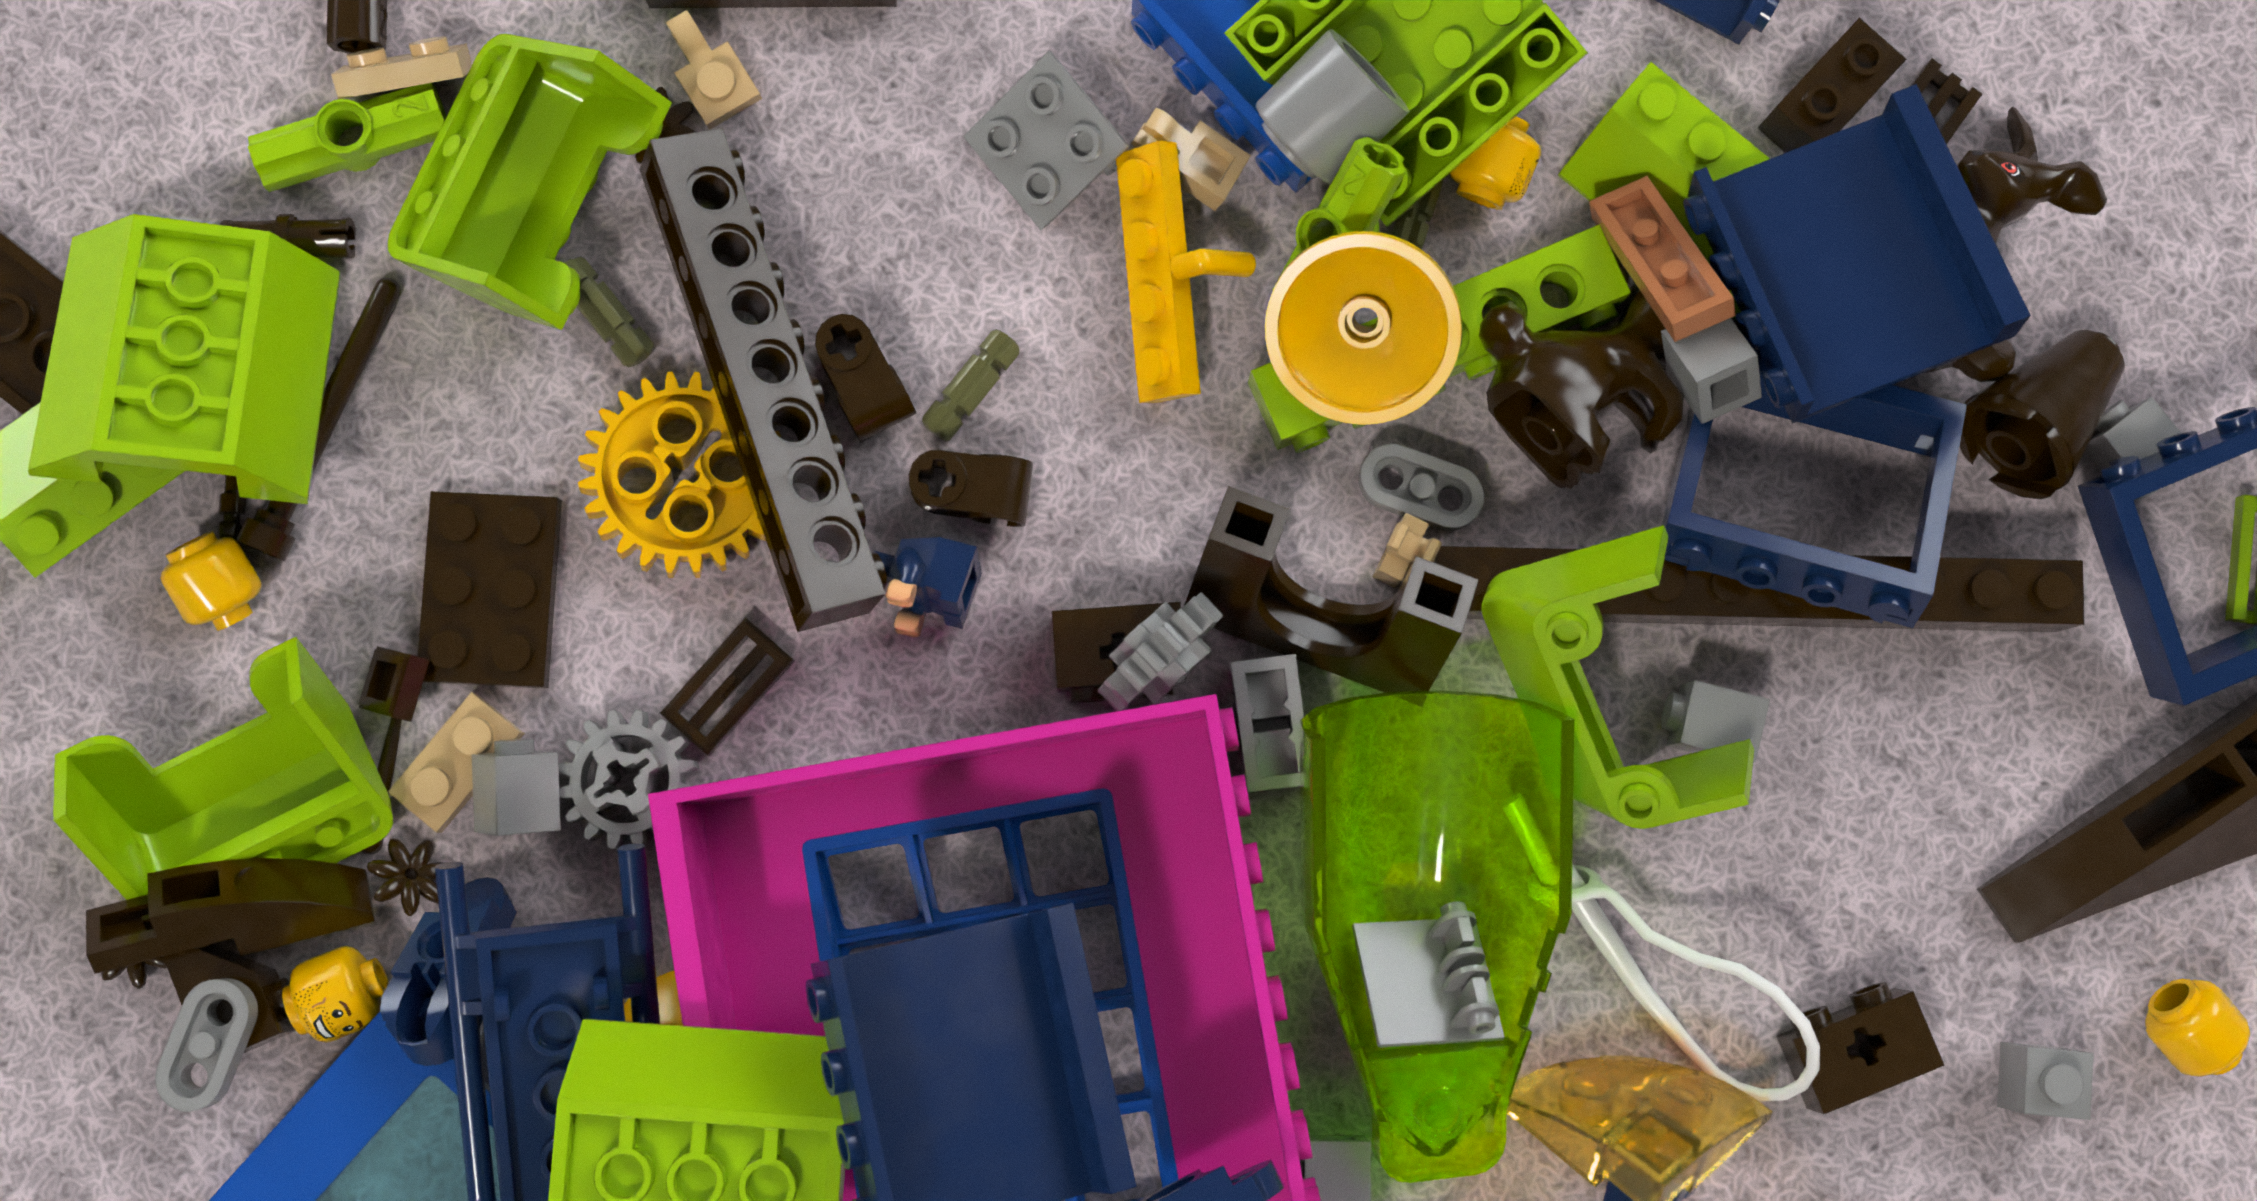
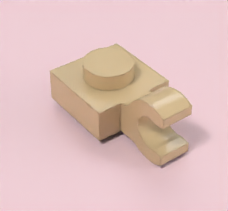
M688 10L666 22L673 38L690 63L674 72L709 130L762 99L758 89L728 41L711 50Z
M1158 108L1154 109L1147 122H1144L1131 142L1134 148L1156 141L1176 142L1181 188L1214 211L1225 201L1251 157L1250 154L1201 120L1189 132L1178 124L1171 115Z
M1405 513L1396 524L1372 577L1395 588L1407 574L1416 556L1434 562L1442 543L1435 538L1430 540L1423 538L1429 523Z

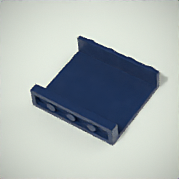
M1917 84L1892 93L1883 114L1716 181L1712 180L1707 167L1695 171L1687 195L1688 198H1685L1683 201L1686 217L1696 235L1705 233L1714 253L1709 258L1710 265L1728 291L1731 290L1741 311L1736 314L1738 329L1753 349L1758 348L1767 368L1763 372V382L1767 394L1776 408L1785 407L1792 424L2015 337L2031 316Z
M1073 903L811 963L813 979L806 981V998L814 1022H823L829 1051L821 1054V1068L829 1094L831 1096L838 1095L844 1124L837 1126L836 1129L838 1150L847 1170L854 1168L860 1198L853 1199L852 1201H1061L1089 1192L1114 1194L1137 1187Z

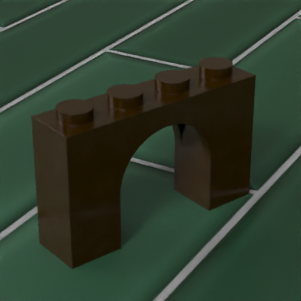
M1228 486L1184 606L1194 596L1196 597L1202 592L1223 614V617L1213 627L1214 629L1283 655L1296 654V660L1420 706L1463 632L1479 579L1416 556L1397 593L1385 601L1356 605L1321 597L1292 580L1284 572L1277 560L1276 548L1291 509Z

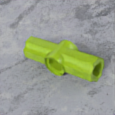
M434 83L407 87L358 103L349 99L333 100L325 104L316 116L248 136L249 146L247 147L264 188L268 192H273L343 169L353 172L365 171L376 165L382 157L433 142L447 116ZM350 127H363L362 135L357 142L350 146L338 145L339 138L345 130Z
M1369 137L1355 140L1318 208L1305 212L1299 219L1296 227L1297 246L1283 271L1305 249L1330 236L1354 231L1380 232L1379 219L1407 172L1403 166L1405 158L1389 144L1376 142Z

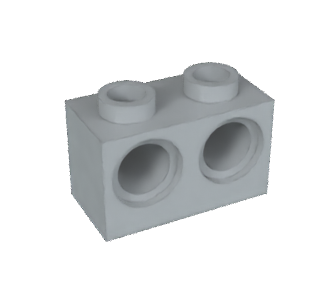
M1296 654L1231 662L1230 674L1243 771L1248 794L1313 785Z

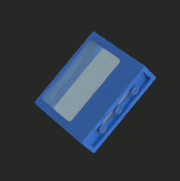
M379 1012L209 1201H468L454 1058L442 1064L431 1066L413 1063L385 1026L386 1022L383 1021L381 1012ZM485 1088L496 1201H500L490 1092Z

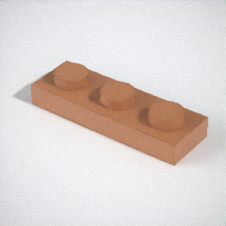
M1648 176L1589 201L1592 220L1596 225L1600 224L1608 244L1674 342L1736 316L1733 296Z

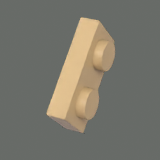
M441 36L409 43L411 52L409 54L387 57L384 47L347 54L348 64L331 74L338 99L464 77L472 66L467 43L449 46L447 37Z
M471 692L389 789L388 793L436 833H442L473 796L472 754L494 753V741L521 739L525 733L477 693Z

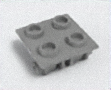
M1048 51L963 136L1040 230L1049 225L1103 172L1109 176L1117 171L1116 159L1129 147L1128 143L1051 51Z
M1451 902L1442 906L1440 909L1441 917L1438 920L1352 924L1351 927L1378 1047L1501 1041L1505 1038L1499 1017L1498 1005L1496 1004L1490 981L1489 969L1485 961V953L1476 924V916L1473 912L1467 911L1464 902Z

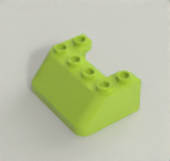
M499 34L493 37L482 47L476 56L391 228L388 237V251L390 255L412 269L505 313L562 330L568 317L574 312L579 303L580 277L575 269L563 262L556 261L555 257L559 249L569 239L573 220L586 194L597 181L598 169L607 151L633 155L647 149L650 140L659 138L663 127L662 123L672 102L599 50L511 34Z
M293 637L263 652L253 661L250 667L249 681L251 691L266 709L267 713L155 768L150 766L131 743L110 735L88 738L55 754L53 821L126 900L148 895V873L200 863L255 858L305 859L337 863L376 844L390 832L393 825L391 800L348 703L297 637Z

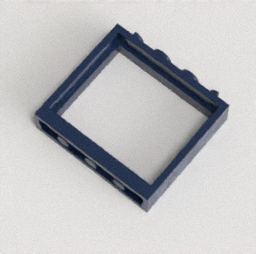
M1754 349L1758 355L1762 398L1742 407L1790 420L1784 406L1776 408L1771 402L1763 382V372L1767 368L1759 350ZM1890 385L1798 421L1930 457L1910 571L1692 513L1693 501L1713 419L1702 424L1690 408L1662 525L1665 526L1669 536L1664 560L1687 566L1686 570L1706 571L1735 579L1750 588H1768L1797 596L1815 606H1833L1866 615L1881 624L1883 621H1888L1914 628L1934 594L1967 404Z
M2255 407L2234 410L2215 419L2217 428L2200 435L2196 431H2191L2163 439L2157 443L2159 452L2140 460L2138 456H2128L2109 462L2110 467L2101 470L2102 476L2078 485L2149 695L2152 698L2185 706L2257 675V625L2186 655L2134 503V499L2256 449L2257 410Z

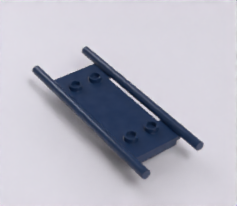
M626 844L617 848L623 916L470 932L463 863L447 862L435 866L468 1201H496L478 1015L483 1016L500 1201H548L557 1098L582 1020L625 1021L624 999L631 998L633 1022L660 1024L644 844Z

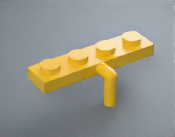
M1156 141L1125 151L1116 159L1139 403H1161L1201 394L1190 278L1200 275L1249 277L1256 268L1255 257L1250 252L1216 249H1197L1187 252L1177 143Z

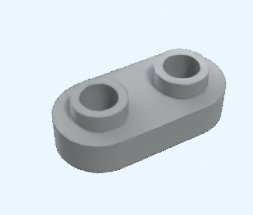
M1385 444L1375 448L1365 458L1359 470V488L1364 498L1370 504L1402 517L1405 513H1408L1429 523L1430 527L1442 531H1457L1468 526L1479 515L1484 504L1483 486L1473 472L1462 466L1399 444ZM1385 468L1396 470L1401 477L1400 487L1393 490L1384 488L1379 482V472ZM1444 489L1454 490L1460 497L1459 508L1454 511L1442 508L1438 501L1440 491Z
M230 978L208 980L195 986L186 996L155 1074L157 1092L161 1099L171 1108L184 1112L208 1108L218 1103L228 1092L258 1016L257 1000L251 989L244 983ZM223 999L228 1001L233 1008L232 1019L227 1024L222 1023L216 1013L217 1006ZM196 1063L203 1065L207 1071V1081L202 1087L195 1085L191 1079V1070Z

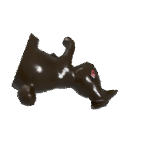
M2015 107L2009 109L2007 116V129L2013 153L1969 150L1957 164L1995 244L2002 228L2022 220L2038 203L2049 202L2072 214L2097 215L2107 202V197L2097 173L2082 161L2056 166L2038 162L2037 149L2031 127ZM2005 340L1923 373L1953 367L1962 371L1967 377L1979 382H1993L2003 378L2013 369L2016 352L2012 344Z
M1641 291L1627 303L1618 324L1600 332L1549 330L1544 333H1533L1526 325V312L1512 301L1493 307L1480 324L1479 338L1485 350L1498 363L1486 392L1488 410L1510 440L1536 465L1550 482L1559 488L1567 487L1572 489L1574 485H1578L1583 472L1591 475L1594 472L1600 473L1610 444V438L1603 431L1597 419L1612 405L1631 420L1640 433L1641 448L1651 454L1657 451L1659 441H1664L1681 422L1684 395L1664 372L1666 370L1661 331L1666 328ZM1636 391L1647 397L1654 407L1653 418Z

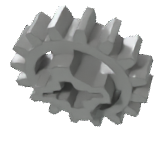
M1202 592L1196 597L1194 596L1177 612L1167 602L1163 603L1154 613L1131 631L1117 649L1109 655L1119 667L1104 681V684L1097 691L1116 711L1129 708L1144 694L1154 704H1157L1212 651L1201 638L1223 617V614Z
M635 709L630 723L626 724L620 711L611 710L608 711L607 716L608 727L603 729L595 721L587 720L583 724L589 738L585 742L572 739L566 741L565 745L575 754V758L572 763H558L559 772L570 776V785L559 788L560 798L573 799L575 806L565 815L568 822L575 823L584 819L589 822L584 831V838L595 841L606 831L608 832V848L617 849L619 846H622L626 835H630L633 844H644L645 848H647L649 841L648 832L653 831L648 794L657 792L660 775L669 770L668 790L693 786L685 783V775L699 769V763L693 760L681 759L680 754L688 747L690 742L683 736L669 741L667 736L672 724L668 720L661 718L650 729L648 728V712ZM633 736L641 737L651 742L653 746L643 749L638 754L628 753L617 739ZM595 759L598 763L595 781L593 785L588 787V771L592 760ZM621 766L631 769L641 768L639 770L640 774L633 779L634 786L637 789L634 793L624 790L612 792L616 789L615 785L622 779L621 773L618 770ZM618 804L627 806L631 814L635 815L639 821L619 823L607 818L602 813L606 810H611Z

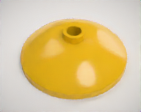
M1372 231L1341 233L1318 241L1305 249L1280 275L1269 299L1265 316L1267 352L1275 373L1286 389L1300 403L1317 414L1335 421L1357 425H1371L1393 421L1414 412L1426 404L1438 393L1450 376L1457 361L1462 337V318L1458 298L1450 280L1441 267L1427 253L1414 244L1393 235ZM1361 308H1369L1376 313L1378 320L1371 326H1363L1355 320L1354 313Z

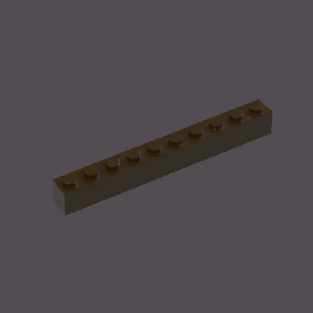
M1441 546L1433 563L1479 579L1467 619L1484 620L1482 602L1486 589L1495 576L1507 570L1579 549ZM1850 555L1910 571L1912 560L1911 556ZM1940 557L1933 597L1914 628L1888 621H1883L1881 624L1869 616L1833 606H1815L1797 596L1768 588H1750L1741 584L1738 580L1706 571L1686 570L1687 566L1664 560L1659 586L1597 603L1603 622L2059 632L2084 625L2083 560Z

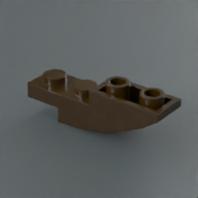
M282 858L223 860L148 873V895L86 910V956L94 974L124 966L136 965L143 961L189 949L205 947L212 943L232 938L235 940L240 956H245L336 931H344L375 921L368 874L366 869L338 863Z

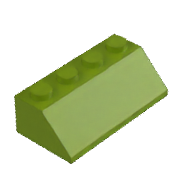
M1650 62L1611 107L1563 167L1558 176L1588 201L1648 176L1701 253L1710 263L1709 258L1714 253L1705 233L1700 235L1694 233L1684 210L1683 201L1685 198H1688L1687 195L1694 172L1707 167L1712 180L1716 181L1770 158L1660 68ZM1734 298L1735 315H1736L1737 313H1739V312H1741V311H1740V309H1739V307H1738V305H1737V303H1736V301H1735V298Z
M39 402L0 430V540L31 575L36 578L185 471L104 462L101 483L30 476L28 466L41 403Z

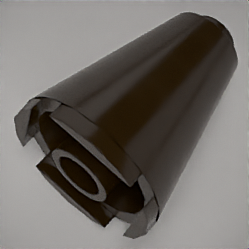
M2090 330L2075 331L2014 369L2003 378L1971 396L1964 402V404H1967L1959 446L1964 457L1973 465L1978 454H1980L1998 472L1989 481L1999 488L2020 497L2045 499L2051 497L2056 490L2062 489L2071 480L2124 372L2125 362L2117 343L2111 337L2101 332Z

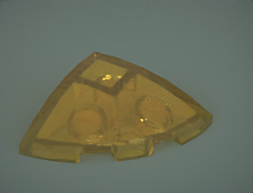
M1602 1055L1595 1058L1564 1061L1541 1068L1511 1083L1496 1094L1494 1100L1496 1105L1591 1185L1597 1187L1607 1178L1633 1201H1672L1683 1189L1691 1193L1771 1118L1773 1113L1772 1110L1749 1094L1702 1071L1659 1061L1654 1058Z

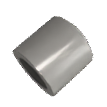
M1331 28L1255 105L1260 117L1264 121L1261 124L1264 131L1279 150L1306 175L1313 179L1319 177L1330 185L1355 140L1369 137L1379 142L1409 113L1405 102L1384 77L1348 41Z

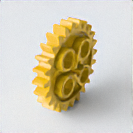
M667 372L665 389L656 391L652 383L645 377L641 379L642 398L635 400L623 390L618 392L623 409L619 415L604 408L598 411L602 422L607 427L606 432L587 430L585 433L587 442L597 449L598 452L579 455L578 462L580 467L595 473V475L579 481L578 487L581 494L599 497L590 502L584 509L589 519L608 517L597 532L602 541L612 539L618 535L622 536L616 550L622 560L630 556L636 549L641 551L640 566L642 571L647 572L656 560L660 558L664 560L668 578H674L680 562H689L695 578H701L703 560L711 558L715 565L723 572L727 570L725 552L731 548L745 559L750 556L745 540L748 534L760 540L766 541L744 475L736 481L723 482L711 473L714 464L720 458L725 456L737 457L714 386L710 392L703 390L700 372H694L688 388H679L673 372ZM683 419L691 422L696 430L687 442L673 444L661 437L663 427L672 420ZM712 431L720 432V439L707 448L695 462L694 470L697 481L691 483L686 479L681 480L668 497L661 513L655 519L647 518L646 513L648 510L659 503L673 488L674 480L671 469L674 466L681 470L688 468L700 452L709 434ZM775 431V433L781 438L779 431ZM635 468H646L656 475V480L649 490L637 494L630 493L622 488L621 482L627 472ZM695 505L702 508L708 514V518L699 530L683 532L672 524L674 514L681 507Z

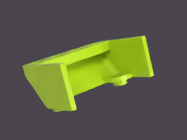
M1664 525L1504 571L1490 581L1482 602L1484 621L1557 787L1568 797L1626 826L1638 829L1657 827L1749 805L1754 747L1751 740L1747 739L1646 765L1624 767L1579 662L1580 659L1591 655L1598 648L1602 639L1604 622L1597 605L1598 602L1660 585L1669 538Z

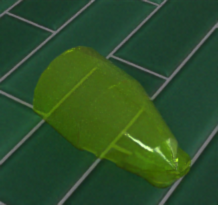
M1444 690L1387 692L1349 697L1315 707L1300 719L1301 913L1306 932L1372 1114V1149L1374 1157L1389 1177L1399 1182L1414 1183L1473 1176L1487 1172L1498 1163L1504 1153L1506 1144L1507 1107L1532 1035L1528 1024L1539 992L1546 993L1552 975L1547 967L1558 934L1566 933L1572 915L1575 719L1563 712L1534 701L1488 693ZM1451 902H1464L1467 911L1473 912L1476 916V924L1485 953V961L1489 969L1490 981L1495 1001L1498 1005L1499 1017L1505 1038L1501 1041L1378 1047L1351 927L1352 924L1438 920L1441 917L1440 909L1442 906Z

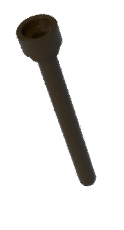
M382 278L376 282L324 388L313 472L400 295V286L392 278ZM270 500L265 510L258 508L254 519L246 517L236 541L285 562L296 539L290 536L295 526L294 523L290 522V519L298 503Z

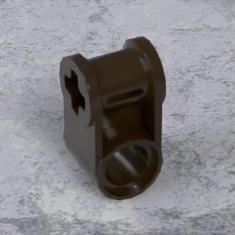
M839 314L828 318L821 324L816 333V350L822 367L836 391L834 395L860 443L917 414L896 371L891 364L888 365L870 329L863 320L853 315ZM845 335L850 343L860 340L855 345L857 356L847 361L841 353L832 355L836 351L834 340Z
M929 450L919 455L912 463L908 474L909 487L915 503L926 512L936 515L969 518L972 521L990 524L991 518L1007 520V526L1023 527L1026 524L1033 463L1023 458L1007 455H975L944 450ZM935 468L945 469L947 480L956 482L954 487H944L941 497L930 496L928 485L921 482L922 478H932Z

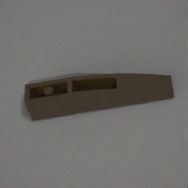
M2257 692L1977 888L1980 895L2015 943L2023 942L2257 854Z

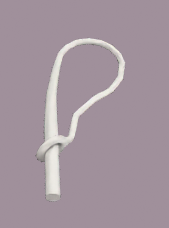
M1527 791L1516 794L1505 803L1507 810L1547 870L1541 876L1538 883L1540 892L1548 899L1569 904L1589 937L1630 993L1702 1071L1732 1093L1761 1102L1788 1100L1809 1088L1820 1069V1045L1810 1021L1780 987L1743 964L1699 953L1653 931L1619 892L1603 883L1601 876L1596 871L1584 866L1573 865ZM1596 899H1607L1643 940L1697 966L1737 976L1771 997L1799 1028L1806 1045V1067L1799 1078L1782 1088L1762 1089L1741 1083L1720 1070L1691 1038L1646 980Z

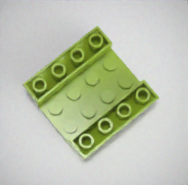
M1260 0L1225 32L1226 36L1262 79L1274 85L1331 28L1363 55L1397 92L1408 107L1409 113L1379 143L1389 144L1405 158L1403 166L1407 172L1380 217L1386 227H1389L1588 54L1546 3H1543L1542 0Z
M131 214L72 237L29 460V475L101 483L104 462L236 476L239 496L242 498L308 504L339 290L340 271L270 231Z
M583 1019L557 1098L548 1201H843L845 1166L838 1150L836 1129L837 1126L843 1125L844 1121L838 1095L831 1096L829 1094L822 1074L821 1054L829 1051L826 1036Z

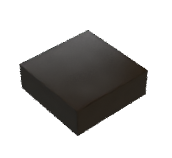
M377 646L374 650L359 700V708L412 722L429 659Z

